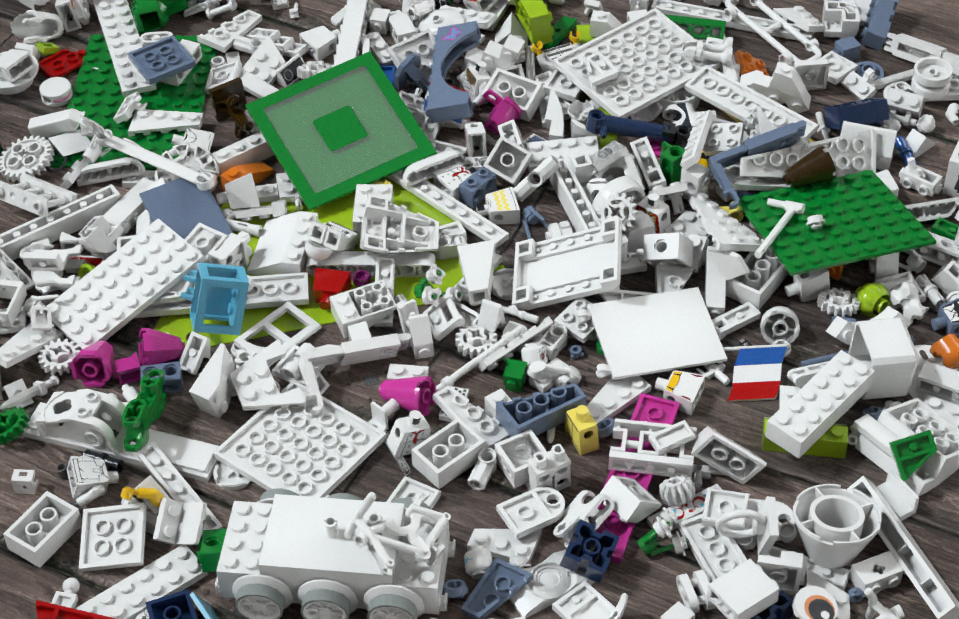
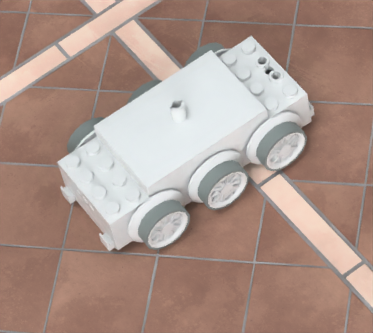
M282 488L270 489L261 495L258 502L234 501L216 570L215 590L216 593H221L222 597L235 598V609L246 619H279L283 614V609H286L291 603H300L302 605L301 614L304 619H348L349 614L357 608L368 610L367 619H417L423 613L439 615L440 611L447 610L448 593L442 595L447 559L448 557L455 556L456 541L455 539H453V542L450 541L448 521L433 544L437 549L442 544L446 546L433 566L428 563L432 556L426 562H418L415 560L414 555L383 546L390 559L395 562L393 568L389 569L390 573L388 576L384 577L380 574L378 565L367 549V544L361 548L354 543V536L360 533L358 527L351 539L344 537V532L364 500L347 493H335L327 498L300 496L291 490ZM399 498L391 502L374 501L363 519L365 521L370 513L376 512L382 516L383 521L391 518L396 526L405 527L411 523V519L406 517L405 512L413 503L412 498ZM424 502L420 505V506H422V507L431 509V508H430L426 503H424ZM420 522L416 532L425 541L434 526ZM382 531V536L411 545L407 536L389 535Z

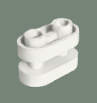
M704 570L694 571L693 579H689L686 573L676 576L677 588L685 606L690 607L694 613L699 612V605L702 604L705 610L716 608L707 598L708 585L711 583L708 573H705ZM693 587L696 588L699 596L696 595Z

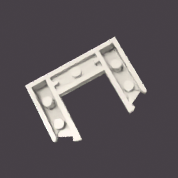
M425 117L421 129L437 154L446 150H457L462 154L466 153V147L436 140L441 127H460L444 121L431 123L430 118ZM472 117L462 118V123H464V125L467 123H476V121L471 122L470 118Z

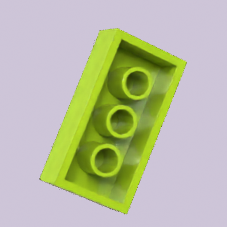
M515 0L516 15L531 43L537 46L538 41H541L543 45L553 42L554 29L551 26L553 17L551 11L548 12L547 4H544L543 0Z

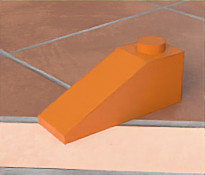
M264 162L233 166L220 175L222 189L226 192L224 184L249 173H252L256 185L273 174L274 169Z

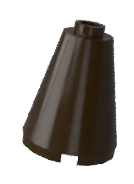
M823 145L816 147L784 171L785 175H783L785 184L790 185V187H797L836 179L837 175H833V172L836 171L829 152L825 153L822 150L825 147Z

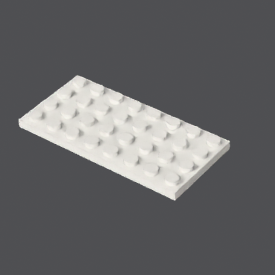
M157 219L46 307H51L52 324L71 341H74L75 345H79L81 350L97 341H106L182 280L185 274L188 275L190 270L197 268L198 262L203 263L205 258L165 223Z

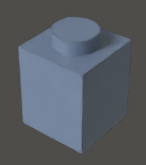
M853 36L835 41L833 52L850 61L860 58L861 44Z

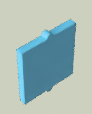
M194 592L190 594L205 619H219L210 604Z

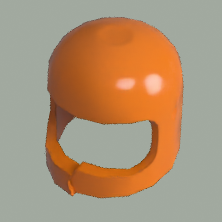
M948 334L931 346L930 353L933 357L938 358L942 356L945 367L957 369L959 368V338L955 334Z

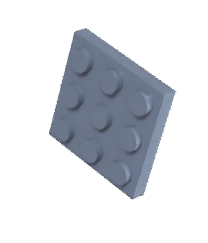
M173 35L127 53L128 59L149 85L196 67L195 60Z

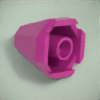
M150 328L140 329L139 338H143V341L138 343L140 366L170 363L181 358L185 342H182L180 337Z
M97 341L80 350L70 362L73 377L76 380L81 379L83 381L82 384L86 387L102 388L113 374L114 351L112 345L106 341Z

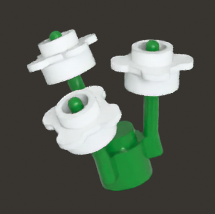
M435 263L430 265L431 269L426 272V278L420 279V284H416L414 287L415 297L422 298L425 305L432 304L434 307H437L440 304L439 297L447 293L453 295L454 303L462 301L463 294L459 284H455V287H448L446 292H441L440 288L434 289L430 284L441 285L442 278L445 277V272L437 267Z
M663 507L661 513L656 517L657 522L653 524V529L637 541L646 556L651 553L654 557L661 552L674 549L676 554L683 553V556H686L684 549H688V541L684 536L680 537L678 531L675 537H672L671 534L672 526L676 527L678 523V517L671 509L667 510ZM657 535L661 538L668 536L671 538L672 544L656 549L659 544L655 537Z

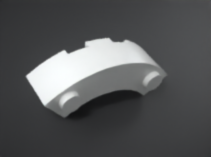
M889 306L878 316L870 319L901 318L907 328L912 323L900 312ZM837 316L826 332L841 342L850 345L856 322H850Z

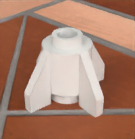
M407 0L410 8L406 12L409 18H412L413 21L415 20L413 22L414 27L418 28L422 19L433 11L432 5L425 0Z

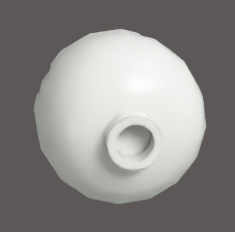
M773 307L762 316L760 323L761 333L765 341L771 345L779 339L792 343L798 337L800 331L799 319L794 311L788 307Z

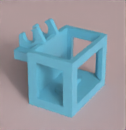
M198 262L197 271L190 270L189 275L193 276L185 274L183 280L195 283L194 288L188 287L186 291L188 293L182 292L180 296L192 301L189 315L193 331L240 335L249 287L245 268ZM203 319L228 321L230 326L203 324Z

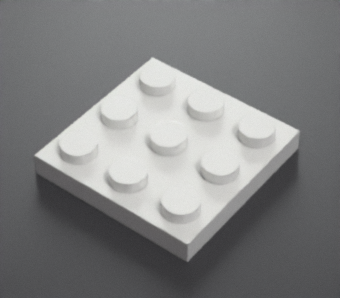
M145 503L83 509L79 570L85 572L143 565L147 505Z

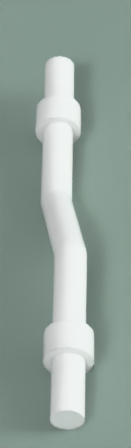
M519 325L511 332H506L498 342L466 363L452 375L444 377L440 384L436 386V392L447 386H453L455 381L479 365L483 359L507 345L524 332V327Z

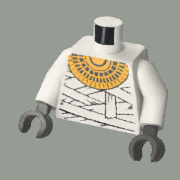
M478 61L475 66L466 67V70L458 75L456 80H446L447 84L456 87L460 83V88L469 92L473 104V114L476 112V106L488 104L489 102L481 96L491 79V76L485 70L487 64L483 61Z

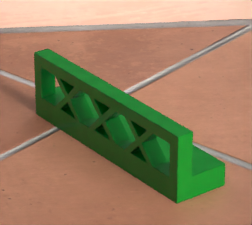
M664 14L678 26L688 27L689 30L686 32H692L693 34L689 35L694 39L707 40V37L724 40L726 21ZM704 28L706 31L701 35H697L693 29ZM712 29L721 30L720 37H715L709 31Z

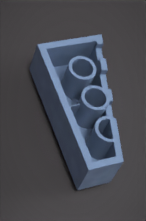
M576 383L552 388L550 392L532 393V396L522 399L519 396L505 403L503 400L496 402V419L511 437L530 429L537 436L564 423L568 410L577 408L579 405L586 406L587 396Z

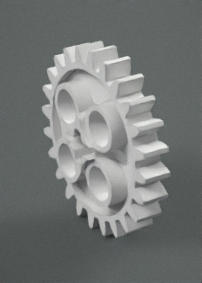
M31 135L27 139L25 136L22 141L18 139L16 144L12 142L11 147L6 146L7 151L1 152L3 156H0V172L8 181L10 179L12 182L18 180L19 183L20 175L28 174L33 177L36 174L40 176V171H46L45 166H51L49 162L54 160L52 158L55 155L54 149L44 137L40 138V136L34 138Z

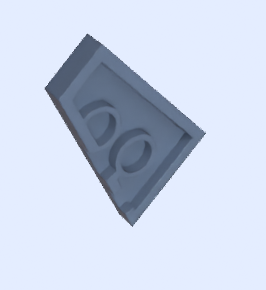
M495 558L462 606V613L474 619H485L534 579L533 575L499 558Z

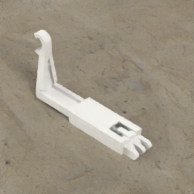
M893 33L887 34V37L892 40L886 39L885 43L891 46L885 45L884 50L892 52V55L914 63L926 57L941 58L949 62L952 66L953 74L959 75V55L947 52V48L903 33L898 35ZM903 47L907 50L913 47V53L903 50Z
M395 333L342 342L339 347L301 353L298 365L309 391L306 399H314L318 407L312 408L310 414H319L323 408V400L318 388L314 367L337 363L345 366L396 357L398 351L407 348L411 335L409 333Z

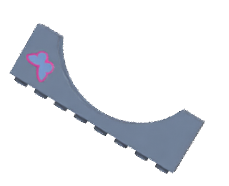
M477 21L438 27L437 35H435V53L432 55V75L429 76V96L426 97L427 106L425 107L426 116L430 118L431 123L472 117L473 104L469 92L460 91L449 86L445 82V78L449 68L458 57L480 44L481 33Z

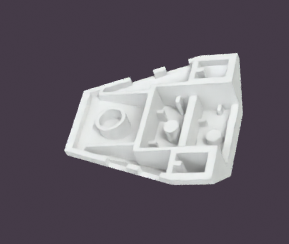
M368 194L362 218L360 249L378 253L437 251L439 222L419 212L417 214L406 210L407 207L401 205V207L391 203L389 198Z

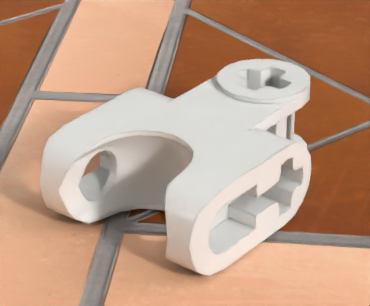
M588 490L581 491L565 509L563 520L554 529V535L557 538H562L565 541L564 546L567 548L580 519L595 525L596 530L614 509L612 498L605 494L595 496L593 492ZM588 496L589 503L584 504V499ZM605 500L606 507L603 510H599V505Z

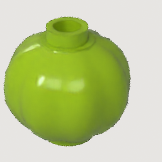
M867 283L858 287L855 291L856 297L860 302L859 312L864 316L876 317L877 315L873 313V310L880 314L887 306H890L889 293L881 283Z

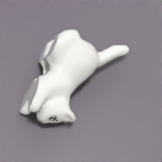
M912 273L907 275L906 282H903L899 289L892 290L890 293L891 304L901 305L903 316L912 323L914 319L922 320L929 310L928 307L923 306L920 302L918 288L913 283Z

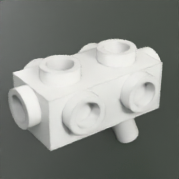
M914 157L908 158V165L899 172V183L904 188L917 190L922 196L928 195L932 197L935 193L939 194L943 187V184H941L942 176L916 165Z

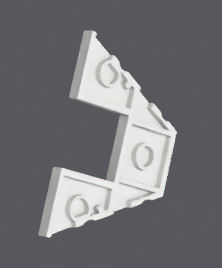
M656 264V293L620 290L619 284L615 290L599 294L607 302L682 290L691 277L694 268Z

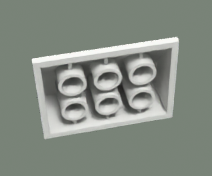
M918 398L882 410L877 421L900 439L931 430L937 451L904 481L918 496L932 490L959 469V429ZM861 434L855 448L888 473L893 470L900 477L895 460Z

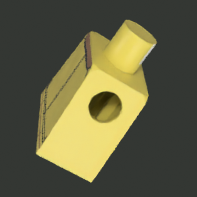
M579 405L577 408L568 410L565 416L564 430L580 456L598 450V426L588 408L584 405Z

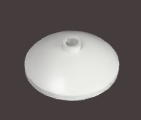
M438 9L422 19L418 25V31L421 33L429 29L435 38L438 27L465 22L463 16L454 9Z

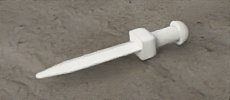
M53 375L45 382L35 381L33 382V387L9 398L0 406V409L14 407L36 395L43 396L47 394L48 388L59 385L60 379Z

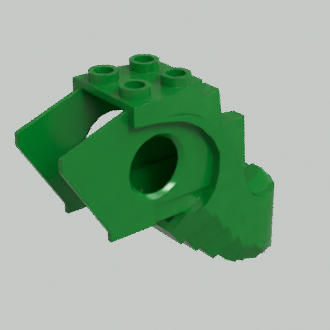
M133 0L131 9L139 35L165 28V25L169 22V16L188 9L187 2L190 0Z

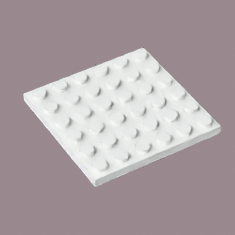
M293 380L280 394L300 387L306 399L309 391L306 386ZM321 396L323 408L316 415L310 414L313 407H318L314 399H306L307 405L299 407V405H289L288 408L274 406L269 407V409H261L213 452V456L265 490L282 488L291 490L300 496L326 497L385 441L387 435L382 430Z

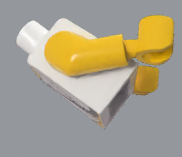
M151 475L134 489L127 486L124 487L120 494L121 498L130 501L133 495L137 496V499H143L155 515L159 512L161 499L165 497L170 498Z

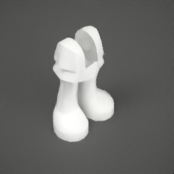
M727 37L721 45L706 43L702 40H688L684 45V56L692 60L709 59L725 65H731L733 37Z

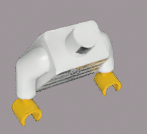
M572 31L570 32L569 39L573 44L567 43L543 50L542 52V42H537L538 48L533 43L531 51L537 53L538 56L536 57L541 69L553 73L555 67L552 65L554 59L581 46L578 43L580 32L576 31L577 37H573Z

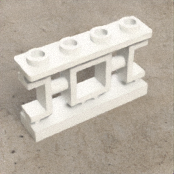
M615 419L613 438L622 439L621 447L611 446L608 470L668 477L686 475L692 479L694 456L684 455L685 447L694 446L697 428L690 427L695 434L694 440L658 455L656 451L642 450L643 442H649V435L672 425ZM627 437H638L639 441L627 440ZM626 448L638 449L637 453L625 452ZM667 453L679 454V458L667 457Z

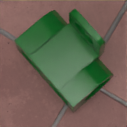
M664 141L661 146L660 168L667 186H670L671 183L681 182L682 167L680 163L685 151L680 146H672Z

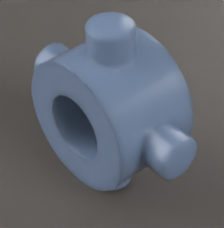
M573 345L567 350L570 352L571 359H579L581 356H584L580 345Z
M858 587L851 588L848 591L851 602H859L863 599V595H865L864 591H861Z

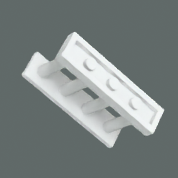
M28 174L20 175V183L10 185L0 181V200L42 217H48V208L56 206L60 208L77 200L78 197L77 193Z

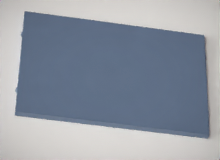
M178 178L139 193L152 221L160 219L183 239L191 233L198 223H202L228 236L233 233L210 189L206 191L199 190L196 184L183 178Z

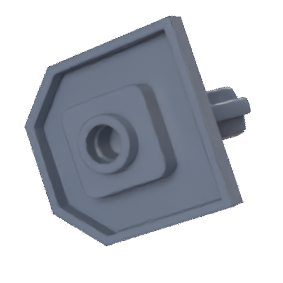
M410 54L399 65L394 75L395 89L398 91L409 82L413 86L416 84L421 87L423 92L427 93L429 83L423 78L424 74L418 69L421 65L419 54Z

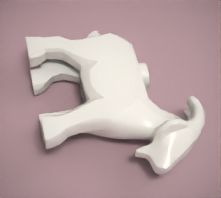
M48 238L32 242L30 245L23 247L19 254L22 259L24 252H34L35 250L68 251L69 257L63 270L79 269L82 264L86 263L85 259H70L81 255L84 249L82 244L76 245L71 249L49 250L54 248V245L50 244ZM31 270V277L36 290L43 295L56 290L65 292L81 279L75 275L62 278L63 271Z

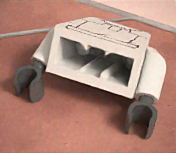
M87 455L80 457L71 456L68 465L64 462L58 465L59 477L61 479H69L72 497L76 499V502L68 501V503L76 508L83 507L92 500L106 494L108 484L118 483V472L107 471L105 461L102 459H94Z

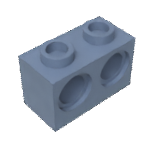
M482 166L459 184V201L472 209L485 200L486 194L497 190L496 174Z
M180 361L140 366L141 379L152 369L164 371L165 380L162 393L183 392V373ZM152 376L150 379L158 378L159 376Z

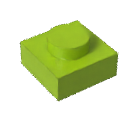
M37 42L36 44L42 55L51 56L59 52V47L52 42Z

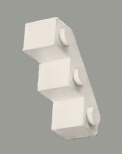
M509 34L504 45L490 40L484 51L473 47L467 52L461 70L465 71L466 67L475 66L478 61H483L487 64L485 69L487 72L494 71L496 68L501 69L513 66L522 52L525 41Z
M755 70L741 75V84L779 104L786 103L790 110L796 113L809 110L811 96L806 88L802 99L768 88L771 77L764 75L761 71Z

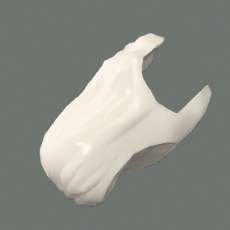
M27 10L26 13L19 14L10 24L11 32L19 39H24V44L36 45L37 42H47L61 36L64 30V23L58 15L35 10Z

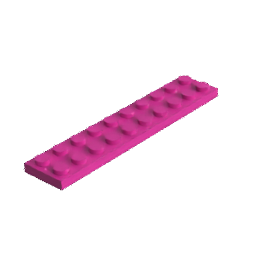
M641 393L631 420L673 425L680 408V403ZM628 436L627 440L639 441V438ZM643 442L642 450L655 451L650 442ZM626 448L625 452L637 453L638 449ZM610 470L605 485L611 476L615 475L635 479L648 491L654 475ZM604 500L599 505V510H603L606 507L603 504ZM612 510L599 528L594 531L602 534L606 530L620 537L610 561L621 564L636 523L621 521L617 517L618 513Z

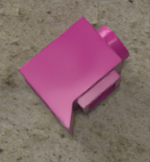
M136 352L131 357L114 361L115 367H112L114 379L118 378L120 386L141 380L140 364Z

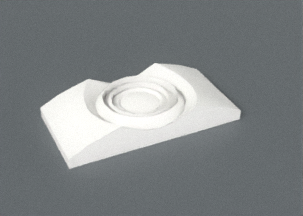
M563 550L551 554L546 560L534 567L523 568L522 570L531 573L534 579L509 598V600L521 617L525 616V618H528L551 606L583 581L590 585L596 582L584 577L585 571L577 568L576 572L560 566L566 551Z

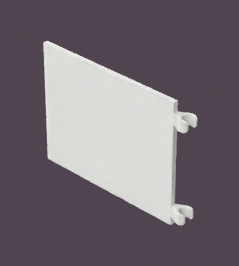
M698 287L588 304V310L579 309L577 311L578 316L576 319L578 323L592 319L607 364L597 365L596 375L598 378L611 374L613 380L727 361V356Z

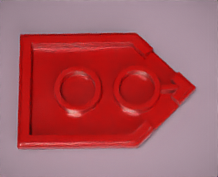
M63 49L39 61L38 71L48 79L63 77L82 67L86 50L70 52L69 49Z

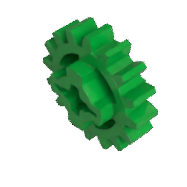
M14 406L12 410L8 408L6 413H0V444L5 445L7 441L11 443L13 439H18L21 435L20 433L25 432L23 429L29 426L27 422L30 421V415L21 406L18 408Z

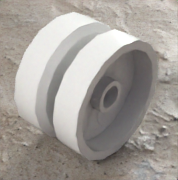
M937 57L920 59L914 65L911 82L912 91L917 95L924 96V99L928 100L945 97L950 90V80L953 74L952 66L949 62Z

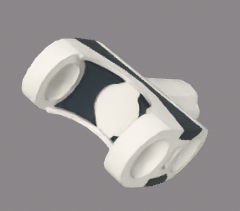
M678 103L666 106L662 114L665 120L676 123L675 128L678 125H686L692 129L695 117L699 113L707 111L695 112L693 104ZM668 111H674L671 115H666ZM711 111L714 114L713 117L716 118V111Z

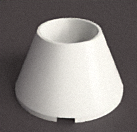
M821 484L807 488L797 496L793 505V517L808 556L815 563L828 568H841L850 564L876 536L881 526V512L870 497L856 489H853V491L842 489L841 485Z

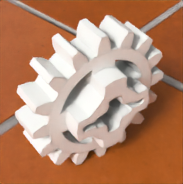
M308 61L306 65L298 66L297 76L301 79L309 78L320 73L323 68H331L332 65L324 64V61Z
M615 192V197L608 194L609 199L603 198L604 204L598 205L601 211L597 212V214L602 216L598 221L601 222L620 217L616 215L613 208L618 209L622 216L620 217L623 222L622 230L627 232V226L633 227L632 220L637 221L634 217V214L639 213V211L634 210L637 204L631 203L633 198H627L625 193L621 197L618 192ZM614 201H622L619 204L612 203Z
M827 288L818 295V307H821V311H827L828 315L834 314L835 317L838 315L845 317V315L852 316V313L857 314V311H859L860 302L856 294H851L849 290L843 291V288L840 290L836 288L830 290Z
M472 322L471 326L465 324V329L459 328V333L455 334V346L458 347V352L463 351V356L470 354L471 359L474 355H480L497 342V334L495 332L486 331L483 326L477 327L475 322Z
M60 338L55 343L51 340L49 346L44 344V350H39L40 355L38 356L41 369H44L45 373L51 371V375H55L56 372L62 375L64 371L70 373V362L80 352L79 345H75L74 341L69 343L67 338L63 342H61Z

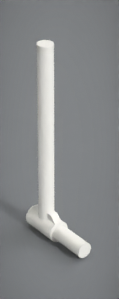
M768 198L767 206L782 208L786 213L754 253L756 258L762 257L794 213H804L805 204Z

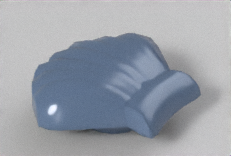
M871 61L857 63V74L863 77L864 72L871 68L875 71L874 74L877 75L875 80L884 78V71L880 65Z

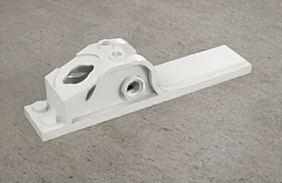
M81 389L75 392H54L47 404L39 403L30 421L27 422L29 426L23 429L25 431L22 433L23 437L83 452L89 449L100 454L107 453L110 457L146 467L138 458L137 452H128L124 449L126 427L122 426V415L125 405L116 397L90 389ZM112 429H115L116 431L119 432V434H118V436L116 437V439H115V436H114V433H113ZM149 429V440L145 446L154 441L183 477L208 483L215 465L219 463V460L213 456V452L219 447L218 445ZM136 441V443L131 442L129 445H136L139 441Z

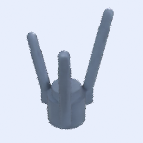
M528 206L522 211L524 218L521 222L524 224L528 239H532L528 224L534 225L540 221L548 229L549 224L545 222V219L533 206Z

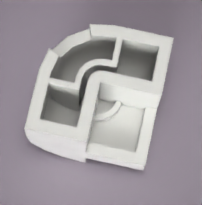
M824 0L822 15L824 37H839V39L855 37L860 24L858 9L847 5L846 1Z
M102 215L95 216L80 231L79 235L81 237L76 241L91 253H109L117 249L115 243L118 237H122L120 234L125 229L120 224L112 226Z

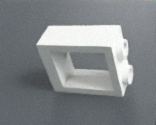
M0 279V298L12 299L6 312L0 311V327L12 328L27 296L24 282Z

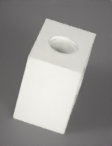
M681 233L645 234L643 249H637L636 255L638 257L643 256V261L654 268L656 264L692 268L694 242Z

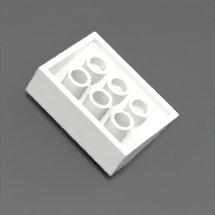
M298 211L266 220L247 274L263 276L305 272L308 257L305 251V243L308 239L312 221L319 222L318 213Z

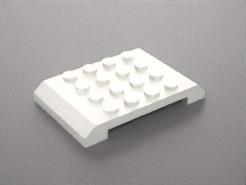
M620 217L603 220L599 227L540 242H535L533 238L516 242L512 305H516L517 309L531 310L615 290L620 284L622 220Z

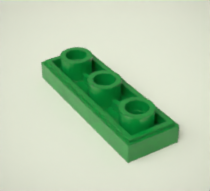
M563 16L553 26V42L544 44L542 48L547 50L555 47L578 25V19Z

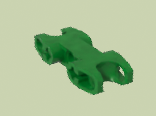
M152 369L148 371L140 381L141 391L137 398L129 401L122 415V426L126 427L125 451L137 452L147 444L149 428L153 420L159 419L164 411L167 399L166 394L162 393L165 380L163 370ZM152 376H159L158 378L150 379ZM136 441H139L136 445H129L131 442L136 443Z

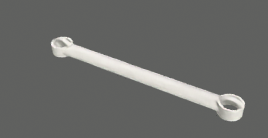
M104 129L105 134L98 132L96 141L101 147L109 146L196 184L199 190L206 191L215 185L213 175L210 172L200 173L116 137L109 129Z

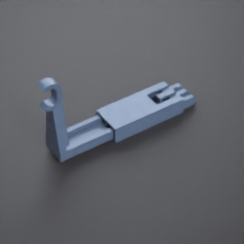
M806 121L792 122L744 140L743 145L709 157L708 168L723 189L722 197L730 196L734 200L729 205L730 210L738 207L739 197L723 168L739 163L742 157L791 147L797 143V138L805 135Z

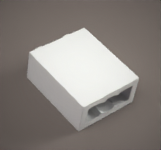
M748 559L708 585L707 598L727 619H751L778 601L780 588L776 581L770 579L764 573L760 565Z

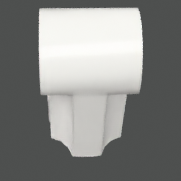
M483 448L478 453V460L468 479V485L474 490H484L491 475L497 470V455L493 449Z

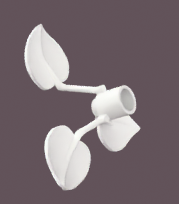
M80 115V119L83 122L80 124L81 135L92 137V141L82 157L94 164L99 156L103 157L104 154L113 148L108 147L102 152V147L96 143L98 132L105 134L104 128L97 122ZM123 138V140H126V141H128V142H130V143H133V144L139 146L137 143H135V142H133V141H131V140H129V139H127V138Z

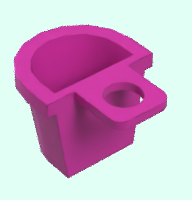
M488 89L483 94L486 100L495 105L483 125L486 129L500 135L498 125L513 119L514 121L520 119L522 115L521 108L508 96L502 98L491 89ZM489 95L494 96L496 100L492 99Z

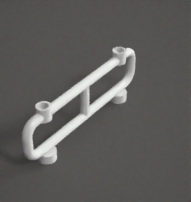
M725 0V6L727 7L724 9L725 18L728 21L736 17L741 19L782 53L779 55L780 63L790 65L796 61H806L798 59L769 35L781 27L803 43L807 51L815 53L814 56L807 60H818L821 58L822 52L818 48V40L815 38L808 40L765 5L763 0H750L752 6L759 7L776 21V23L765 29H762L731 3L735 0Z

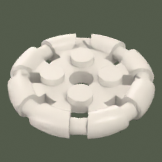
M183 143L173 146L171 150H166L161 155L193 170H200L201 173L210 172L215 182L210 191L213 192L218 183L217 177L220 173L219 165L216 159H213L211 156L212 153L200 145L193 146L190 143ZM192 152L194 153V156H188V153ZM206 160L207 163L203 165L201 161ZM157 168L154 174L155 181L161 177L168 182L181 178L160 168Z

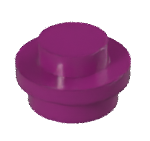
M366 270L355 272L353 276V284L355 286L361 287L371 283V275Z

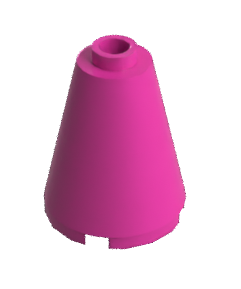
M428 376L390 379L380 384L379 394L385 401L393 398L398 402L399 407L410 412L417 410L423 416H427L432 411L428 410L430 405L435 404L432 397L436 393V384L431 381L433 378Z

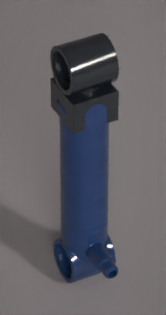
M598 109L589 111L585 126L586 130L592 134L600 133L602 139L606 138L607 133L640 139L647 136L648 140L659 142V146H662V142L666 141L670 145L680 146L683 149L687 146V140L692 131L686 125H678L675 129L676 123L663 121V125L633 120L606 115Z

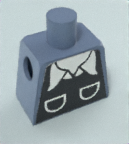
M959 298L939 307L937 318L931 320L934 330L943 329L947 335L955 334L959 337Z

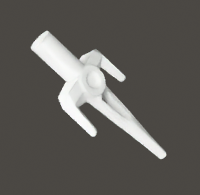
M718 362L719 365L713 363L703 365L707 369L706 373L699 368L696 369L705 378L710 379L715 376L724 385L730 383V379L722 373L726 366L723 362Z

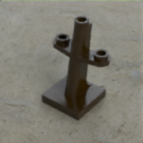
M238 77L208 91L212 96L213 101L211 103L212 108L215 109V119L219 122L232 117L235 121V136L237 138H245L254 125L245 112L247 100L242 80Z

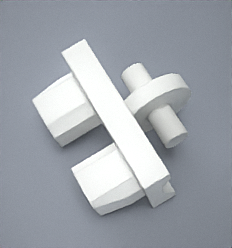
M414 299L408 302L403 300L396 304L403 333L410 334L408 316L419 315L417 303Z

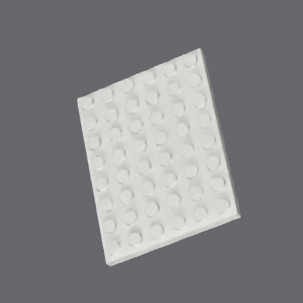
M656 8L557 57L552 63L557 70L609 114L622 118H627L685 87L684 85L705 65L715 70L722 67V63L709 59L698 61L686 58L684 56L685 42L696 39ZM600 52L620 72L618 77L592 88L586 70L585 57Z

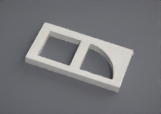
M288 301L236 338L234 345L244 351L254 350L257 355L266 347L253 345L247 342V340L263 329L276 340H280L286 354L293 345H300L322 327ZM286 312L307 326L292 338L271 324ZM274 361V362H271V363L267 364L268 367H270L271 365H273V364H274L275 362H277V361Z

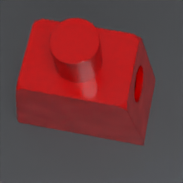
M315 268L314 299L316 303H319L321 309L328 310L330 309V296L349 291L352 287L350 271Z

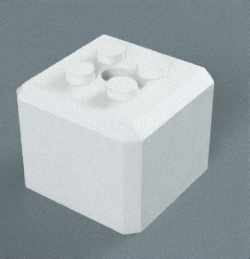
M901 318L856 321L848 354L875 370L872 387L861 398L865 400L906 396L911 388L919 356L905 322Z

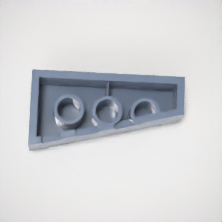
M871 0L870 8L866 14L867 18L863 25L864 28L860 35L863 37L861 44L880 51L887 38L899 0Z

